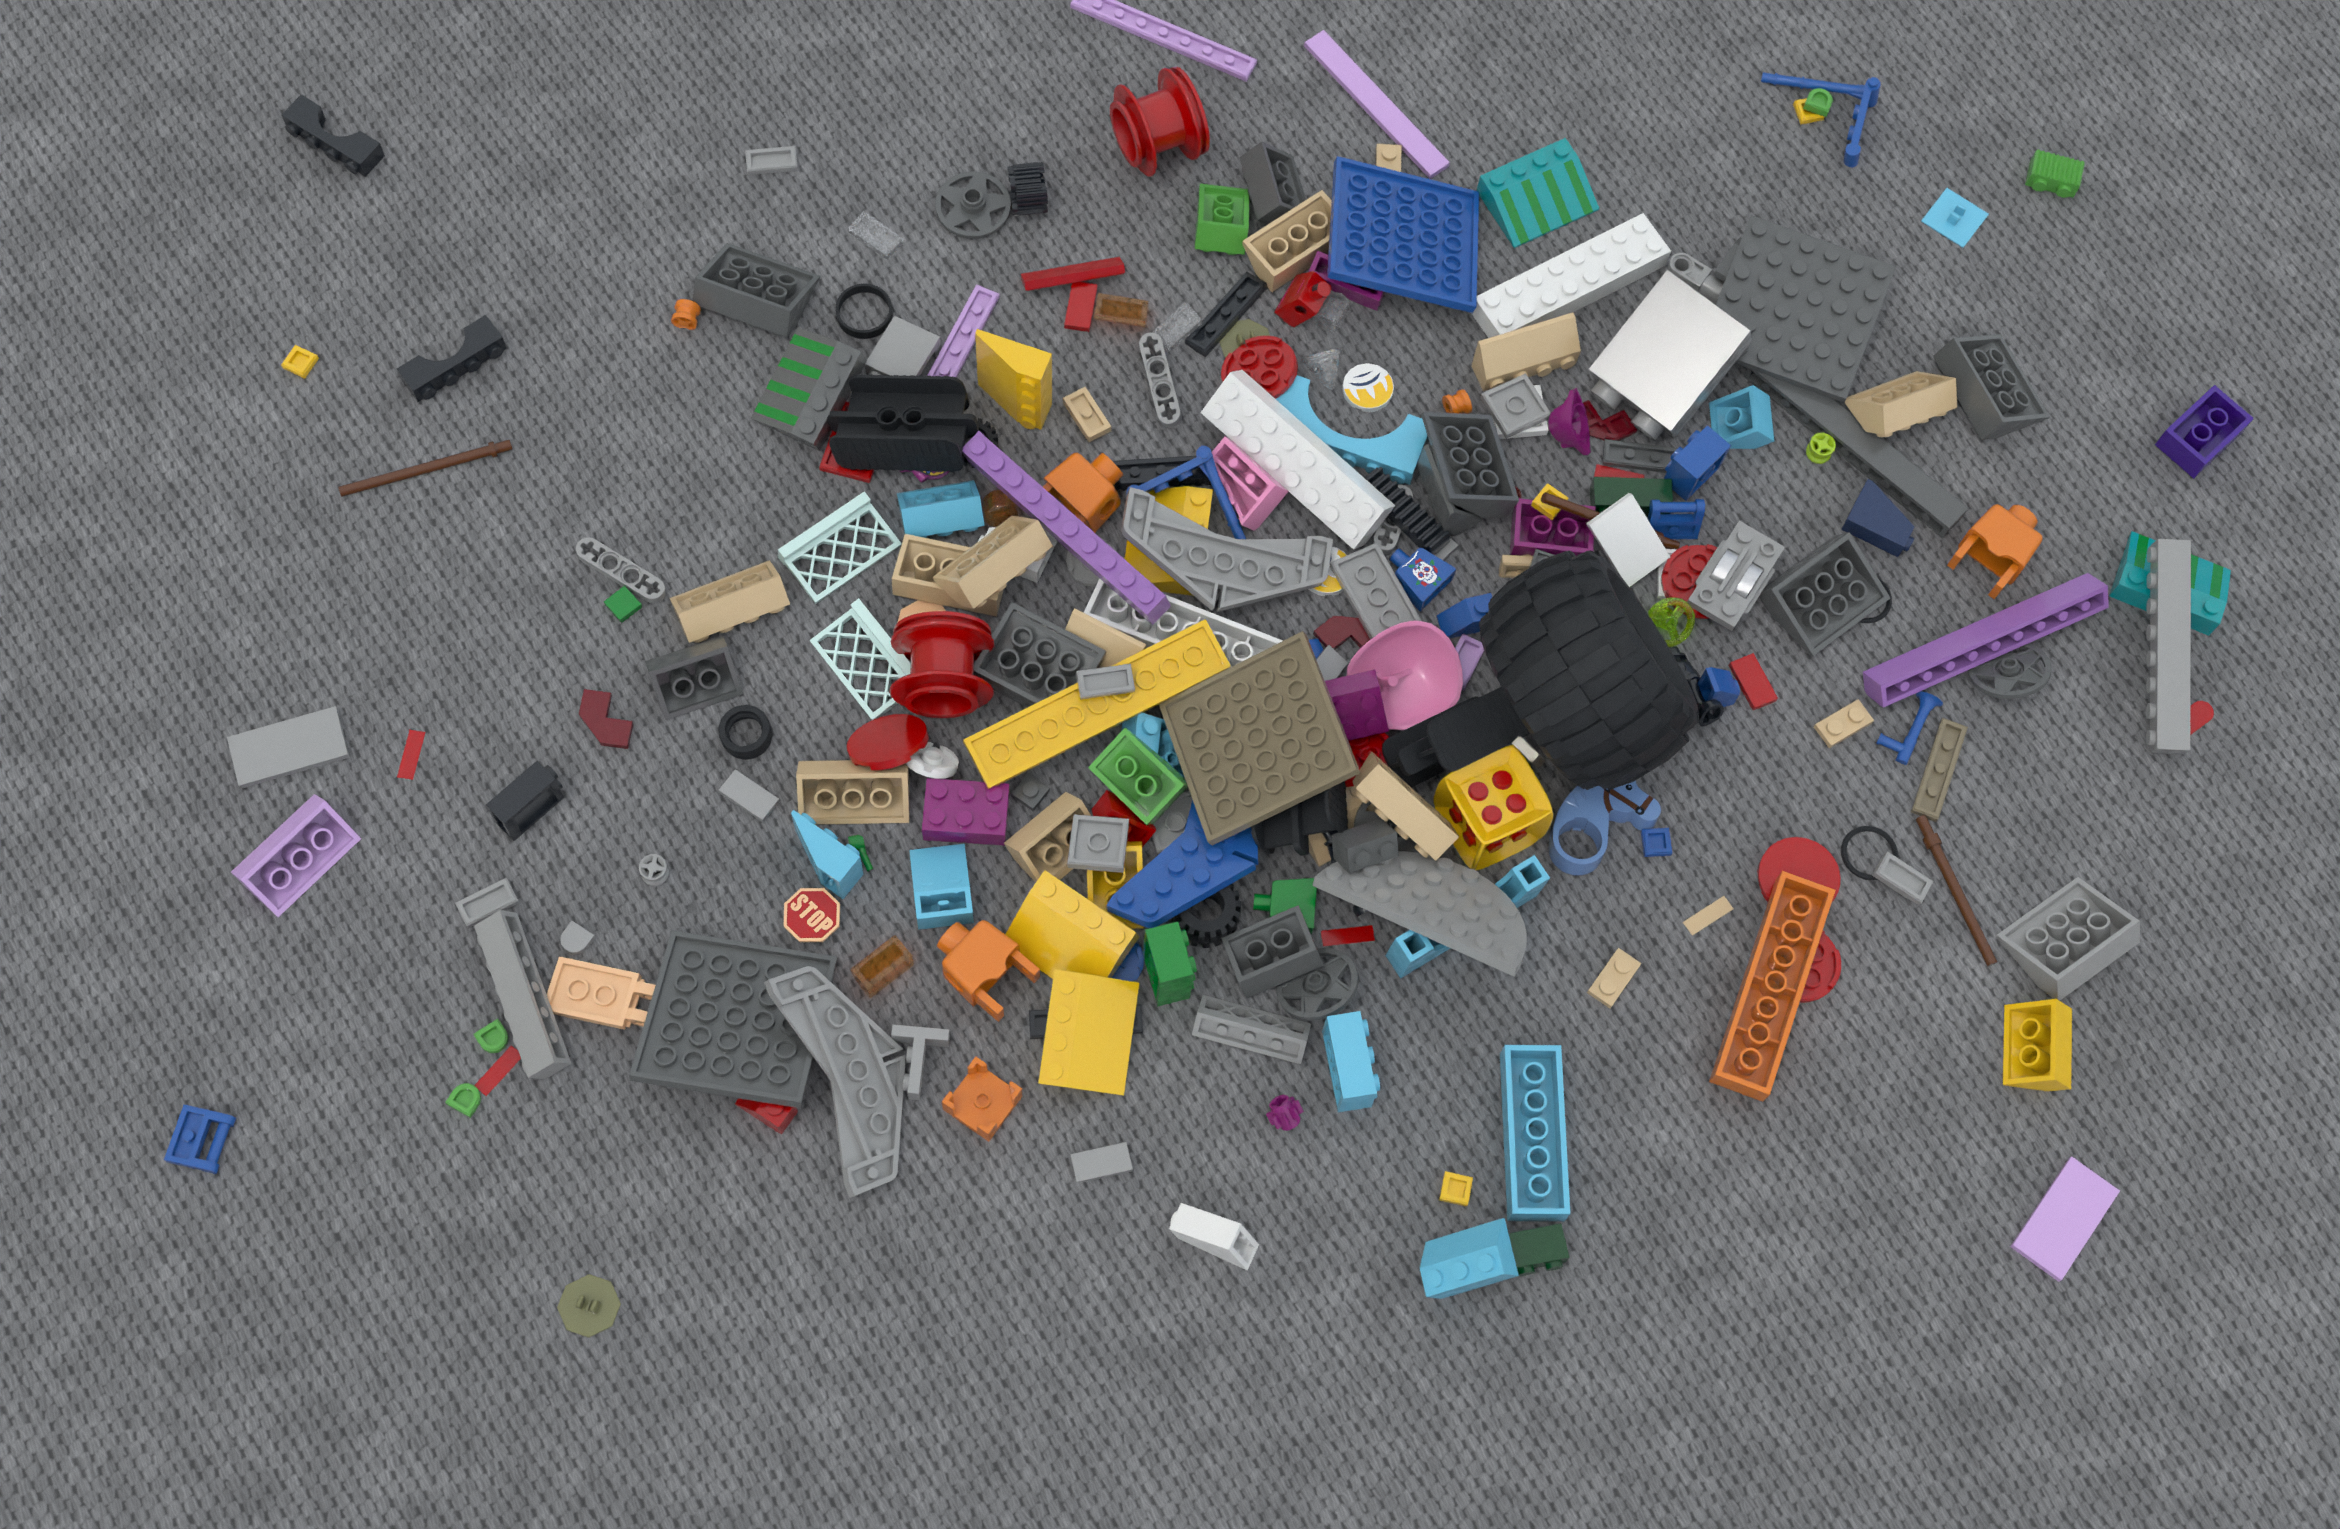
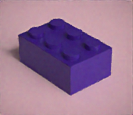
M2214 385L2165 430L2155 443V446L2194 479L2244 432L2254 418Z

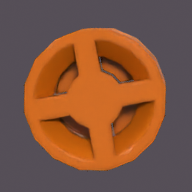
M677 300L675 303L676 313L671 318L672 324L677 328L694 330L698 323L696 317L699 316L701 307L691 300Z
M1464 389L1457 391L1453 396L1450 394L1443 396L1442 403L1446 413H1472L1471 400Z

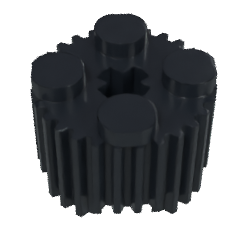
M1043 162L1007 166L1013 215L1048 213V196L1045 177H1043V173H1045Z

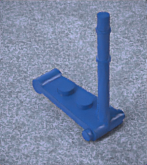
M1778 73L1762 74L1761 82L1799 87L1800 89L1821 88L1828 92L1848 94L1860 99L1861 104H1855L1852 119L1856 120L1855 126L1850 125L1847 140L1851 141V143L1846 146L1844 154V164L1846 166H1857L1861 151L1859 142L1868 107H1874L1877 104L1881 86L1880 80L1872 77L1866 81L1865 85H1850L1806 79L1805 77L1778 75Z
M1200 446L1197 449L1196 458L1140 486L1131 485L1127 489V492L1132 487L1145 492L1154 490L1155 493H1158L1170 487L1168 482L1178 478L1179 482L1193 476L1192 471L1200 467L1210 480L1234 538L1246 539L1239 523L1240 521L1235 514L1217 472L1211 449L1207 446Z

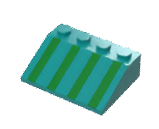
M1566 138L1480 175L1476 190L1513 248L1519 247L1600 209L1580 159Z
M2131 531L2109 597L2147 611V601L2150 599V589L2147 588L2148 573H2151V563L2147 562V550L2156 540ZM2192 554L2191 629L2209 636L2221 623L2228 599L2231 570Z

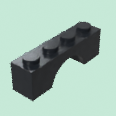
M302 94L281 115L286 125L285 129L290 135L295 138L298 136L304 138L314 150L320 148L330 160L334 162L341 161L353 174L360 173L366 177L385 157L381 144L361 131L349 136H334L324 130L326 118L321 106Z
M486 315L464 328L465 339L463 346L454 356L445 360L433 361L418 355L396 368L402 382L417 402L423 399H431L439 389L444 386L454 385L459 380V377L467 372L473 373L477 371L482 363L490 358L496 359L500 357L503 351L507 349L502 335Z

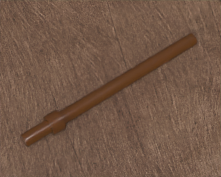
M1546 492L1541 497L1542 503L1588 520H1592L1600 514V512ZM1654 530L1665 548L1679 549L1680 542L1665 537L1662 532Z
M1926 815L1916 818L1915 820L1924 836L1922 839L1927 850H1931L1987 967L1996 964L1997 960L1941 848L1942 841L1938 833H1934Z

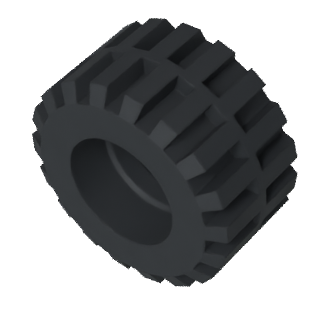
M1232 883L1208 897V899L1218 903L1222 909V914L1214 920H1199L1193 916L1188 908L1171 918V923L1178 922L1180 930H1186L1188 939L1192 940V946L1197 947L1198 943H1203V948H1209L1210 943H1214L1215 947L1219 946L1221 938L1234 933L1237 929L1241 911L1238 890H1233L1234 884Z

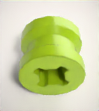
M1826 433L1815 434L1806 448L1808 459L1816 464L1826 463L1835 450V440Z

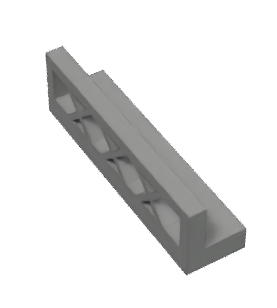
M1202 995L1192 1035L1301 1064L1311 1023ZM1205 1006H1208V1007H1211V1008H1215V1009H1218V1010L1215 1011V1010H1212V1009H1208V1008H1205ZM1290 1029H1294V1030H1297V1031H1301V1032H1303V1034H1302V1033H1298V1032L1291 1031Z

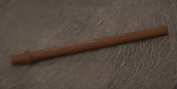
M510 439L495 444L492 441L488 442V445L342 485L338 488L341 497L491 455L493 458L498 457V453L513 450Z

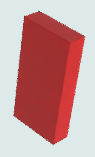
M1072 283L1064 323L1065 329L1090 332L1098 284Z
M1754 653L1729 663L1728 666L1753 711L1777 701L1778 697Z

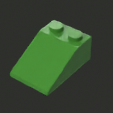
M1200 184L1195 249H1200L1204 252L1217 251L1225 252L1229 255H1245L1242 242L1247 238L1249 230L1248 189Z
M1126 727L1088 767L1146 825L1154 824L1188 788L1185 778Z

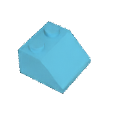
M1754 385L1709 402L1711 429L1731 445L1730 449H1756L1774 442L1770 396Z

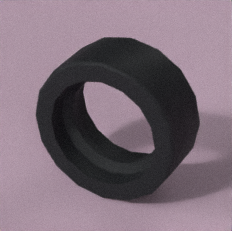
M740 705L730 709L721 718L718 727L719 738L726 751L733 757L743 760L754 759L762 755L770 746L773 737L772 727L765 713L751 705ZM748 718L756 720L760 724L762 731L761 736L756 742L747 746H739L732 742L729 732L734 723Z

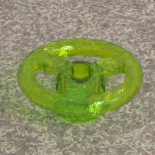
M1675 597L1662 599L1648 611V615L1655 626L1669 632L1671 639L1665 640L1668 647L1676 646L1685 641L1694 628V611L1690 604L1683 599ZM1675 605L1676 608L1672 610L1666 606ZM1685 611L1687 623L1682 633L1678 634L1676 629L1678 619Z

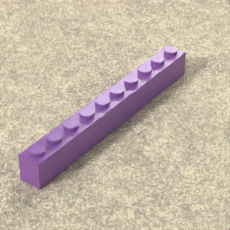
M980 431L966 443L962 453L971 465L1032 519L1039 520L1043 529L1150 624L1153 625L1171 607L1164 593Z
M2086 573L1863 671L1865 692L1867 696L1884 708L2109 608L2108 585Z

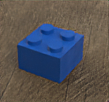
M1708 425L1701 432L1696 430L1687 440L1689 444L1684 449L1682 447L1677 448L1670 457L1671 461L1664 469L1667 472L1664 479H1672V490L1685 501L1720 468L1731 447L1727 441Z

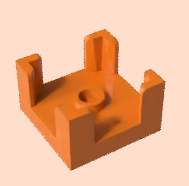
M975 1056L967 1068L968 1074L953 1094L949 1091L943 1099L942 1108L989 1142L1023 1097L1022 1088L1012 1081L1008 1085L988 1071L987 1064Z

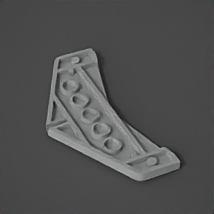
M1132 487L1127 492L1121 532L1129 542L1210 610H1213L1215 607L1217 589H1221L1217 612L1319 587L1328 576L1333 543L1331 538L1307 536L1306 539H1235L1219 535L1155 501V497L1151 494Z
M806 966L765 981L764 984L770 998L831 1081L843 1180L849 1198L892 1181L898 1173L906 1055L885 1063L882 1058L903 1050V1048L814 967Z

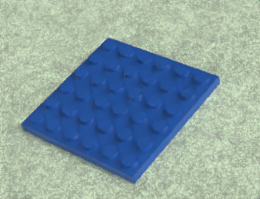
M1337 156L1333 168L1327 278L1473 313L1477 306L1479 192Z

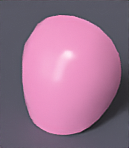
M1407 621L1389 627L1362 646L1353 656L1347 667L1346 676L1375 669L1388 728L1392 730L1410 728L1455 706L1460 699L1463 673L1459 655L1447 635L1431 623Z

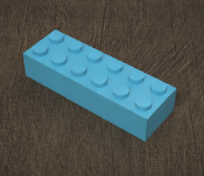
M1504 1045L1500 1053L1507 1221H1565L1570 1215L1561 1045Z

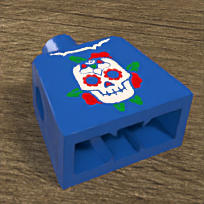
M1399 548L1389 559L1398 567L1395 575L1411 603L1420 612L1453 580L1456 568L1423 548H1418L1411 556H1408Z

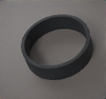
M872 284L853 285L844 290L837 299V322L840 328L851 337L858 339L877 337L885 332L893 318L890 297L883 289ZM872 293L878 295L887 303L889 313L885 321L879 326L869 330H857L843 322L839 315L840 308L845 300L852 295Z

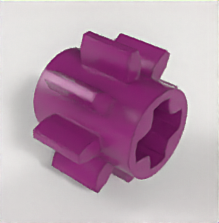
M1280 1095L1270 1102L1269 1107L1271 1111L1266 1113V1116L1271 1125H1275L1276 1129L1281 1128L1287 1131L1295 1128L1300 1123L1301 1118L1299 1114L1303 1113L1304 1110L1299 1100L1295 1101L1293 1096L1289 1098L1288 1095Z

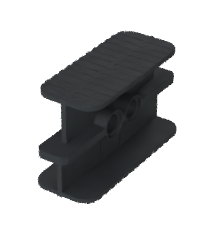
M854 375L849 381L852 394L848 411H831L827 418L830 428L837 432L829 441L834 458L841 467L853 470L960 471L964 466L962 450L965 435H975L979 430L976 416L973 414H963L969 407V398L964 383L953 376Z
M1499 687L1481 697H1471L1387 738L1382 744V753L1388 767L1410 787H1414L1446 770L1449 772L1457 771L1511 744L1518 736L1523 738L1530 733L1511 705L1502 687Z
M1345 781L1251 826L1252 837L1255 843L1267 854H1273L1277 847L1293 845L1294 850L1300 856L1309 854L1308 835L1334 830L1343 833L1344 830L1348 829Z

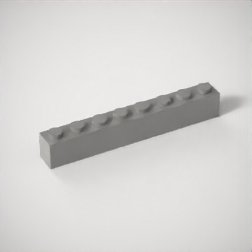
M2157 539L2147 550V562L2151 563V573H2148L2147 588L2150 589V599H2148L2146 607L2147 614L2150 615V625H2148L2146 631L2147 640L2150 641V651L2147 652L2146 664L2150 667V677L2146 681V691L2150 693V703L2146 707V718L2150 719V730L2148 729L2146 733V744L2150 746V753L2182 755L2190 751L2191 540Z

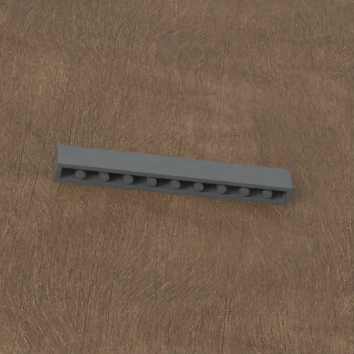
M1747 368L1743 376L1768 394L1771 400L1814 435L1826 433L1833 437L1836 443L1835 452L1872 480L1941 538L1962 519L1968 507L1958 497L1950 494L1943 488L1941 483L1929 477L1920 466L1909 461L1899 449L1892 447L1882 437H1877L1875 433L1865 432L1855 416L1846 410L1839 401Z

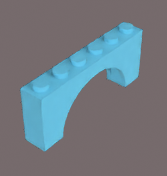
M1296 375L1290 388L1276 398L1281 405L1351 467L1358 466L1365 469L1367 473H1371L1377 467H1382L1383 473L1385 475L1389 474L1392 482L1396 481L1397 484L1406 483L1410 485L1420 454L1428 439L1422 418L1408 414L1404 422L1393 432L1377 438L1359 439L1337 433L1320 421L1309 402V379Z
M1534 855L1512 868L1495 885L1518 908L1535 898L1549 881L1550 877ZM1409 930L1395 938L1385 956L1401 979L1450 948Z

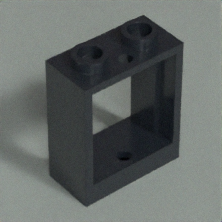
M536 761L486 804L495 823L513 841L519 838L564 798L561 792L563 786L557 780L558 775L549 765L543 767Z

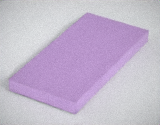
M2071 1156L2010 1247L2060 1282L2120 1190Z

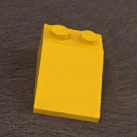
M1142 841L1127 842L1123 873L1087 870L1088 900L1131 929L1144 927L1108 912L1106 905L1114 893L1143 869Z

